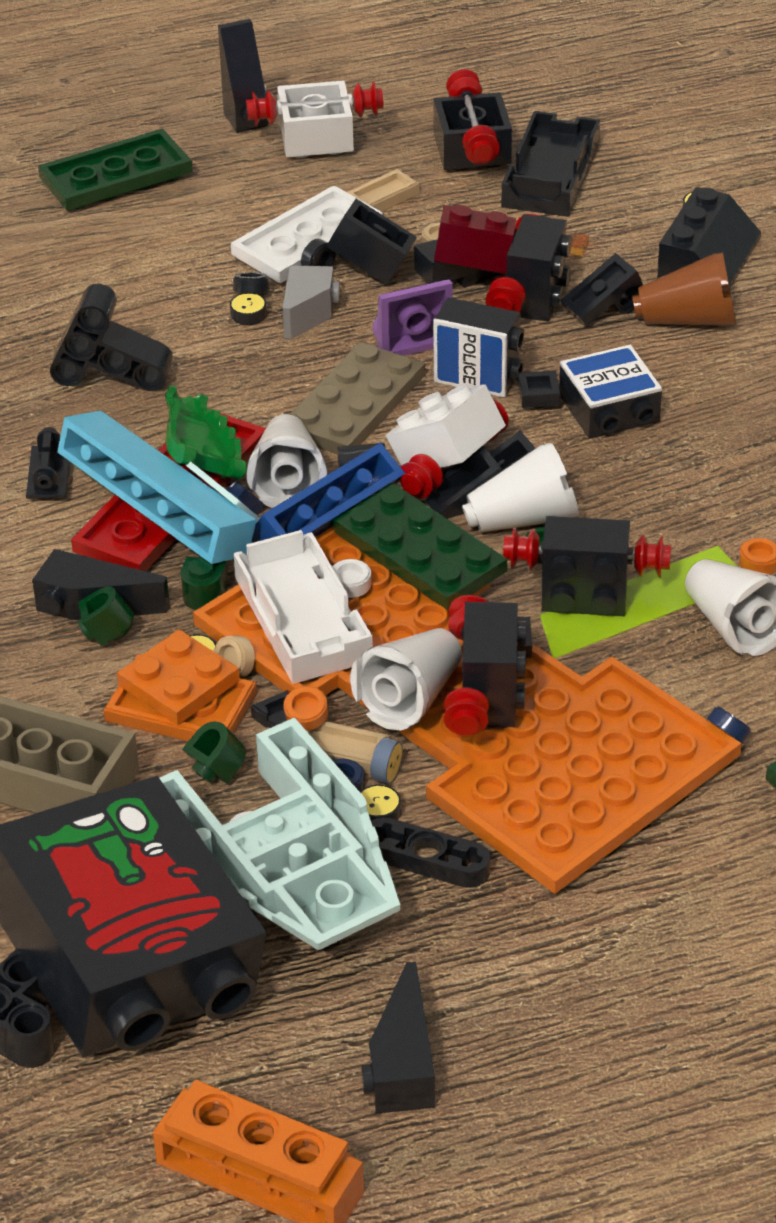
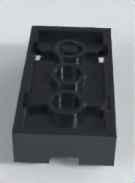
M534 111L516 151L515 166H509L502 182L501 207L570 217L600 143V119L577 117L575 122L557 120V114Z

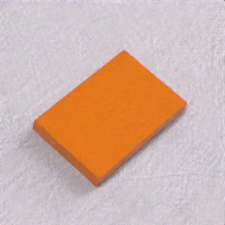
M240 678V681L179 725H176L118 686L103 710L104 719L106 722L189 741L201 726L213 721L223 723L234 734L257 694V684L255 681Z

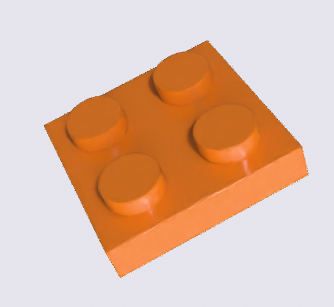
M178 629L118 671L117 680L120 687L176 725H179L240 681V675L237 666Z

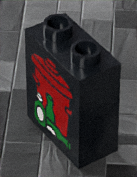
M158 775L0 824V924L15 949L17 948L20 952V957L31 975L38 978L39 988L82 1057L118 1045L124 1051H135L144 1048L156 1041L166 1031L168 1026L204 1013L211 1019L227 1018L239 1012L252 1000L257 989L256 984L267 932Z

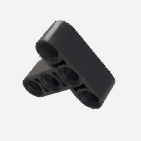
M92 284L85 289L58 344L50 367V375L56 383L62 386H76L82 381L88 367L91 366L143 390L157 391L162 389L166 383L173 359L172 351L168 346L111 321L117 303L115 292L107 285Z
M17 948L0 964V1055L19 1066L36 1068L49 1062L55 1051L51 1016L45 1007L49 1002L38 986V978L31 975Z

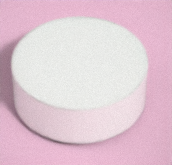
M345 559L332 566L346 590L348 598L359 597L367 593L371 588V569L366 563L356 559Z

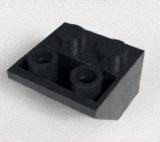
M356 198L343 216L326 247L334 251L342 259L348 260L366 271L372 278L388 285L417 237Z

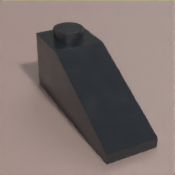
M245 19L218 25L224 115L236 133L267 127V119H260L256 127L254 120L247 119L246 99H252V92L255 93L257 98H265L266 96L251 19Z
M57 549L52 551L32 579L36 611L71 620H81L79 601L98 589L108 586L113 587L134 612V615L167 613L170 609L166 576Z
M416 962L406 963L369 1042L370 1064L361 1065L364 1095L373 1094L376 1114L435 1108V1075Z

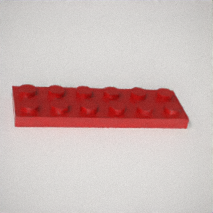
M220 413V415L227 416V426L235 428V438H239L241 443V459L247 463L266 428ZM165 442L158 451L177 463L168 453ZM187 465L181 466L182 468H184L185 470H187L189 473H191L192 475H194L195 477H197L199 480H201L202 482H204L206 485H208L209 487H211V486H210L209 484H207L203 479H201L196 473H194L190 468H188ZM202 470L223 488L232 479L231 477H218L213 472ZM115 494L71 539L72 552L79 555L147 571L176 538Z

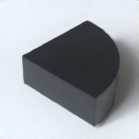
M287 690L251 705V717L268 728L287 721L284 712V700L290 691Z

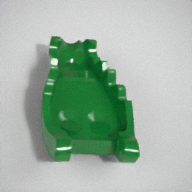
M169 385L165 394V401L169 409L165 442L171 457L179 466L188 465L191 461L199 469L213 472L218 477L241 479L246 472V462L241 459V443L239 438H235V428L227 426V416L220 415L218 410L213 409L211 411V409L207 408V395L198 394L194 398L191 395L182 398L178 396L177 387Z

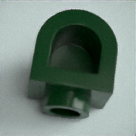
M186 556L180 571L183 602L187 607L197 610L227 591V562L211 564L201 556L198 558Z
M108 586L98 589L78 602L81 620L78 621V625L90 642L96 640L102 647L111 640L122 638L130 631L134 612L113 587Z
M217 721L201 726L182 749L195 761L191 769L210 784L216 778L227 784L241 767L246 756L244 743L223 723Z

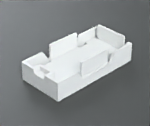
M302 530L265 539L247 544V555L242 551L234 553L235 579L292 684L351 668L352 664L362 653L373 647L372 635L357 609L352 612L349 609L348 594L312 532L303 535Z

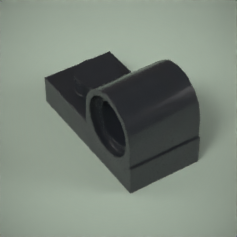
M615 253L560 301L571 315L587 327L611 305L621 313L634 311L632 296L639 295L638 287L642 286L643 283L637 270Z

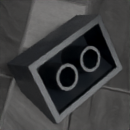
M695 187L659 243L657 279L709 255L723 252L729 287L731 288L760 240L761 231L730 194L717 192L712 188Z

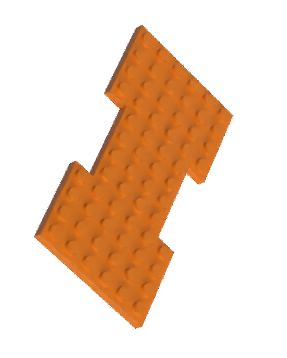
M334 526L315 537L331 566L345 559H356L370 567L371 588L367 593L359 597L348 598V607L351 612L356 609L372 635L373 647L436 628L449 631V610L336 534ZM490 583L481 588L480 590L476 591L472 595L478 596L479 594L490 588ZM239 584L193 612L194 625L217 642L225 636L240 635L246 637L251 642L255 653L253 669L282 691L288 690L291 692L298 687L311 686L318 688L327 695L336 688H340L355 699L350 683L352 667L292 684ZM458 638L457 640L462 649V658L450 678L418 723L407 729L397 730L449 768V770L426 785V798L554 894L737 759L741 754L742 744L612 656L584 676H580L533 643L532 658H526L525 679H516V683H525V709H516L515 727H486L477 734L467 736L455 734L445 726L443 716L446 696L453 690L462 688L463 640ZM362 699L358 701L361 705L367 708L363 703Z

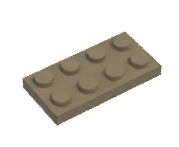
M359 342L289 415H293L302 421L315 444L320 449L337 454V446L361 445L425 376V363L371 344Z

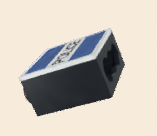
M448 297L433 320L434 382L455 387L468 384L469 388L486 384L491 395L506 397L514 381L518 382V373L523 372L524 361L519 359V351L524 341V329L520 328V312Z
M631 344L560 361V397L589 439L660 422L662 387Z

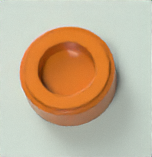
M765 538L747 540L740 547V567L769 575L776 571V543Z
M311 686L298 687L292 690L284 700L286 720L295 717L306 731L320 727L327 720L329 714L325 694L318 688Z

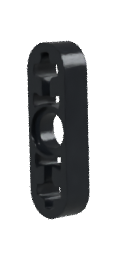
M383 817L371 821L379 838V847L384 862L386 861L388 866L467 888L484 884L490 876V853L480 843L392 818ZM422 847H431L439 853L433 857L423 858L414 852Z

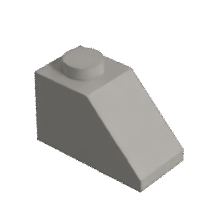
M289 266L283 302L284 339H292L331 318L333 303H340V281H334L332 266Z

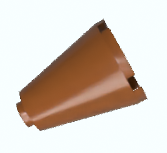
M723 252L709 255L638 287L639 295L632 296L636 318L644 317L645 324L711 326L736 324Z

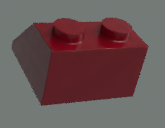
M443 205L434 261L506 274L507 253L513 241L516 218L508 217L506 214L497 211L489 213L474 211L464 205Z

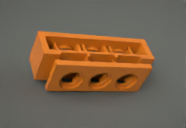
M196 1079L188 1090L183 1088L153 1131L157 1164L296 1223H346L364 1194L363 1162L347 1152L349 1149L348 1141Z

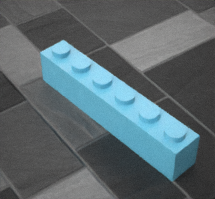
M95 411L64 417L57 451L60 455L209 563L214 564L234 559V553L240 551L247 555L246 545L251 544L256 524L254 517L234 505L231 501L104 412Z

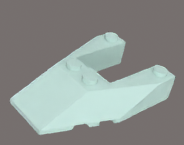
M295 717L256 734L258 772L280 799L231 822L221 825L178 770L160 777L162 783L246 904L315 949L321 950L400 911V902L386 861L384 862L379 847V838L375 826H372L367 811L366 799Z

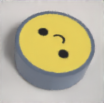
M385 737L378 742L370 766V774L374 781L391 784L394 781L402 760L403 746L401 741Z

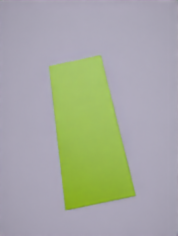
M715 546L671 563L670 570L661 569V578L658 577L656 570L643 574L642 577L638 576L628 580L625 617L557 612L540 614L551 656L554 658L560 657L695 604L685 589V579L691 567L701 560L709 559L733 566L737 565L719 546Z

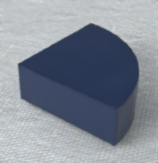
M238 481L233 482L226 489L256 515L264 507L262 505L263 502Z

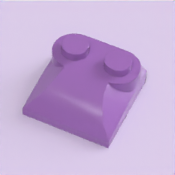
M451 280L433 282L379 295L378 317L375 319L372 327L373 334L377 339L378 348L404 356L434 349L433 320L447 298H452Z

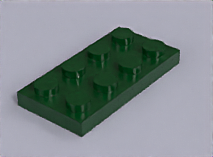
M163 128L38 165L40 179L66 211L80 209L87 204L103 199H113L117 195L133 190L145 189L149 185L162 181L175 180L182 175L193 172L192 160Z
M394 483L334 519V532L447 610H449L450 604L456 598L463 595H472L507 572V558Z

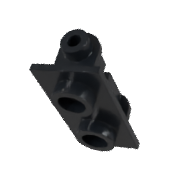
M46 427L37 435L38 446L31 447L26 499L66 498L70 461L57 452L60 434L52 427Z

